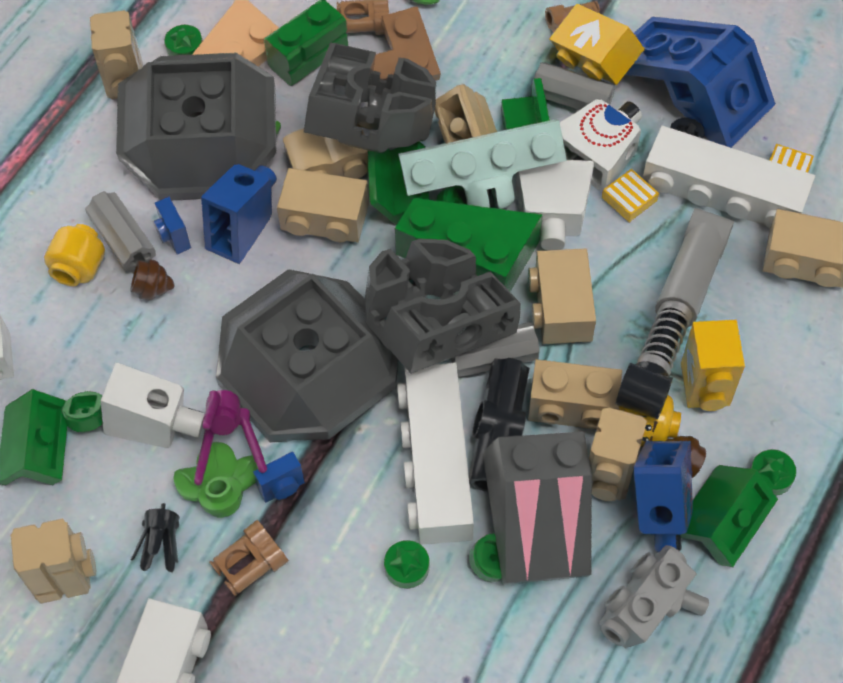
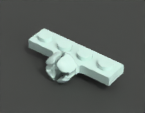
M557 119L398 154L408 196L458 185L464 188L467 205L490 208L487 189H491L493 202L498 206V209L511 205L515 199L512 178L515 173L567 161L560 122Z

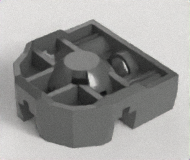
M330 42L309 94L304 133L336 139L346 146L382 153L388 148L409 147L418 141H425L430 133L436 106V81L426 68L409 59L400 57L394 75L388 74L387 80L380 79L381 72L373 71L376 52ZM335 85L345 87V96L334 94ZM361 102H368V106L360 108ZM361 127L370 130L369 136L361 134Z
M417 239L411 242L405 259L401 260L391 249L382 251L369 266L365 291V322L410 374L517 333L521 303L491 272L477 276L475 274L476 256L469 249L448 240ZM409 280H413L416 286H413ZM425 294L437 296L440 300L428 299L425 297ZM387 317L386 321H379L380 319Z

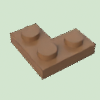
M418 6L383 15L381 24L390 50L376 54L373 71L381 72L380 79L387 80L388 74L394 75L400 57L409 59L426 68L435 81L440 80L441 72Z

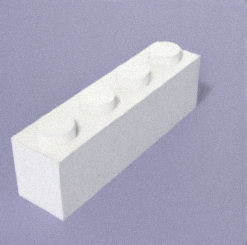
M661 126L646 160L643 179L657 192L669 193L687 199L696 205L708 206L726 212L732 217L744 218L765 225L770 229L777 209L802 214L816 175Z
M435 364L412 374L405 368V383L397 384L399 409H408L409 422H401L402 447L411 448L412 461L404 462L406 489L415 488L416 502L407 503L409 529H418L419 543L421 545L472 541L474 522L457 364Z
M148 598L116 683H195V675L191 674L197 657H204L211 637V631L207 630L208 626L202 613Z

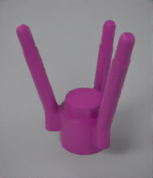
M213 390L209 392L202 423L205 433L196 466L195 485H201L203 482L214 435H228L238 425H241L259 472L265 473L267 471L264 456L250 422V411L246 408H240L239 397L231 391Z

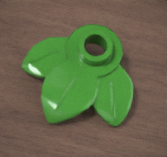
M212 442L206 472L201 485H195L194 483L196 466L176 470L173 479L175 487L183 499L197 501L203 510L214 517L222 518L230 516L238 510L243 497V491L256 483L253 471L258 468L253 456L236 459L229 445L223 442Z

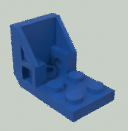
M652 16L634 32V35L645 50L626 74L629 76L664 80L674 106L686 118H692L700 122L704 128V136L709 141L732 148L776 105L755 41L738 25Z

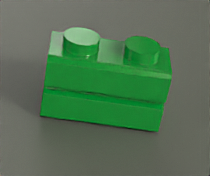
M326 0L317 1L264 38L268 66L289 86H293L322 65L330 42L348 46L346 19Z

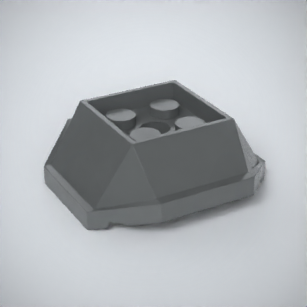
M238 53L160 56L152 62H147L140 70L118 83L116 154L119 161L142 181L159 200L170 197L172 201L201 199V196L233 165L240 164L255 170L258 166H266L277 153L276 88L274 76ZM194 112H203L197 117H189Z
M288 269L222 316L216 379L222 390L231 391L239 397L240 408L249 409L250 421L270 443L287 442V439L322 440L333 437L396 388L399 360L366 324L365 298L348 281ZM305 345L316 346L314 349L310 351L299 350L301 347Z

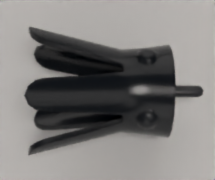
M165 503L161 504V509H149L144 513V520L142 521L144 531L131 557V560L135 559L145 538L140 562L142 571L150 568L154 555L159 552L162 539L167 571L172 573L175 568V562L179 563L176 529L180 526V516L174 511L165 509Z

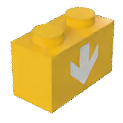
M579 4L573 7L549 38L559 51L556 57L564 65L571 69L578 66L589 77L598 81L603 78L615 85L620 82L645 50L628 26Z
M737 319L692 323L681 360L688 408L716 411L731 405L745 368Z

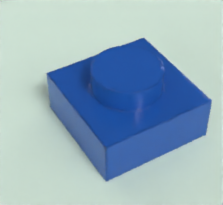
M170 197L155 202L159 219L154 220L153 223L162 243L170 241L176 254L191 249L186 227Z
M293 451L268 463L265 473L259 472L258 469L253 471L257 488L265 503L275 498L278 500L287 498L295 493L300 485L305 483L301 465Z

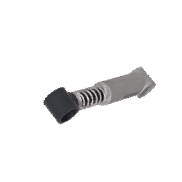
M694 209L678 255L656 303L655 312L657 316L655 317V322L648 334L637 363H630L626 370L615 405L657 420L659 419L673 377H670L673 362L676 360L680 345L683 343L686 329L698 317L718 261L722 258L734 220L701 209Z

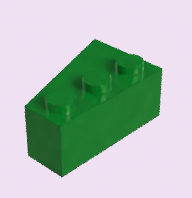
M413 198L395 227L396 255L406 258L411 242L417 239L448 240L469 249L476 256L475 274L477 276L491 272L511 292L540 242L542 214Z

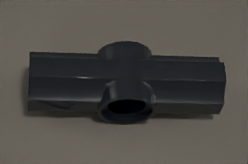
M509 357L505 359L495 358L491 363L485 397L477 410L472 436L476 438L469 472V484H472L475 489L488 492L482 452L498 437L522 436L526 412L522 411L530 368L525 366L520 360Z

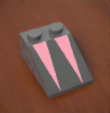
M584 431L498 437L482 453L503 585L590 576L592 474Z

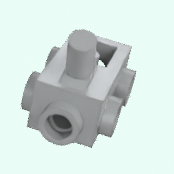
M666 545L659 553L652 555L648 552L636 562L631 569L633 575L630 583L626 587L624 585L619 587L611 594L604 605L607 608L605 615L598 623L602 626L601 631L608 640L616 645L628 648L645 643L666 615L673 617L681 607L701 616L704 615L709 606V599L686 589L697 573L687 564L685 556L679 550Z

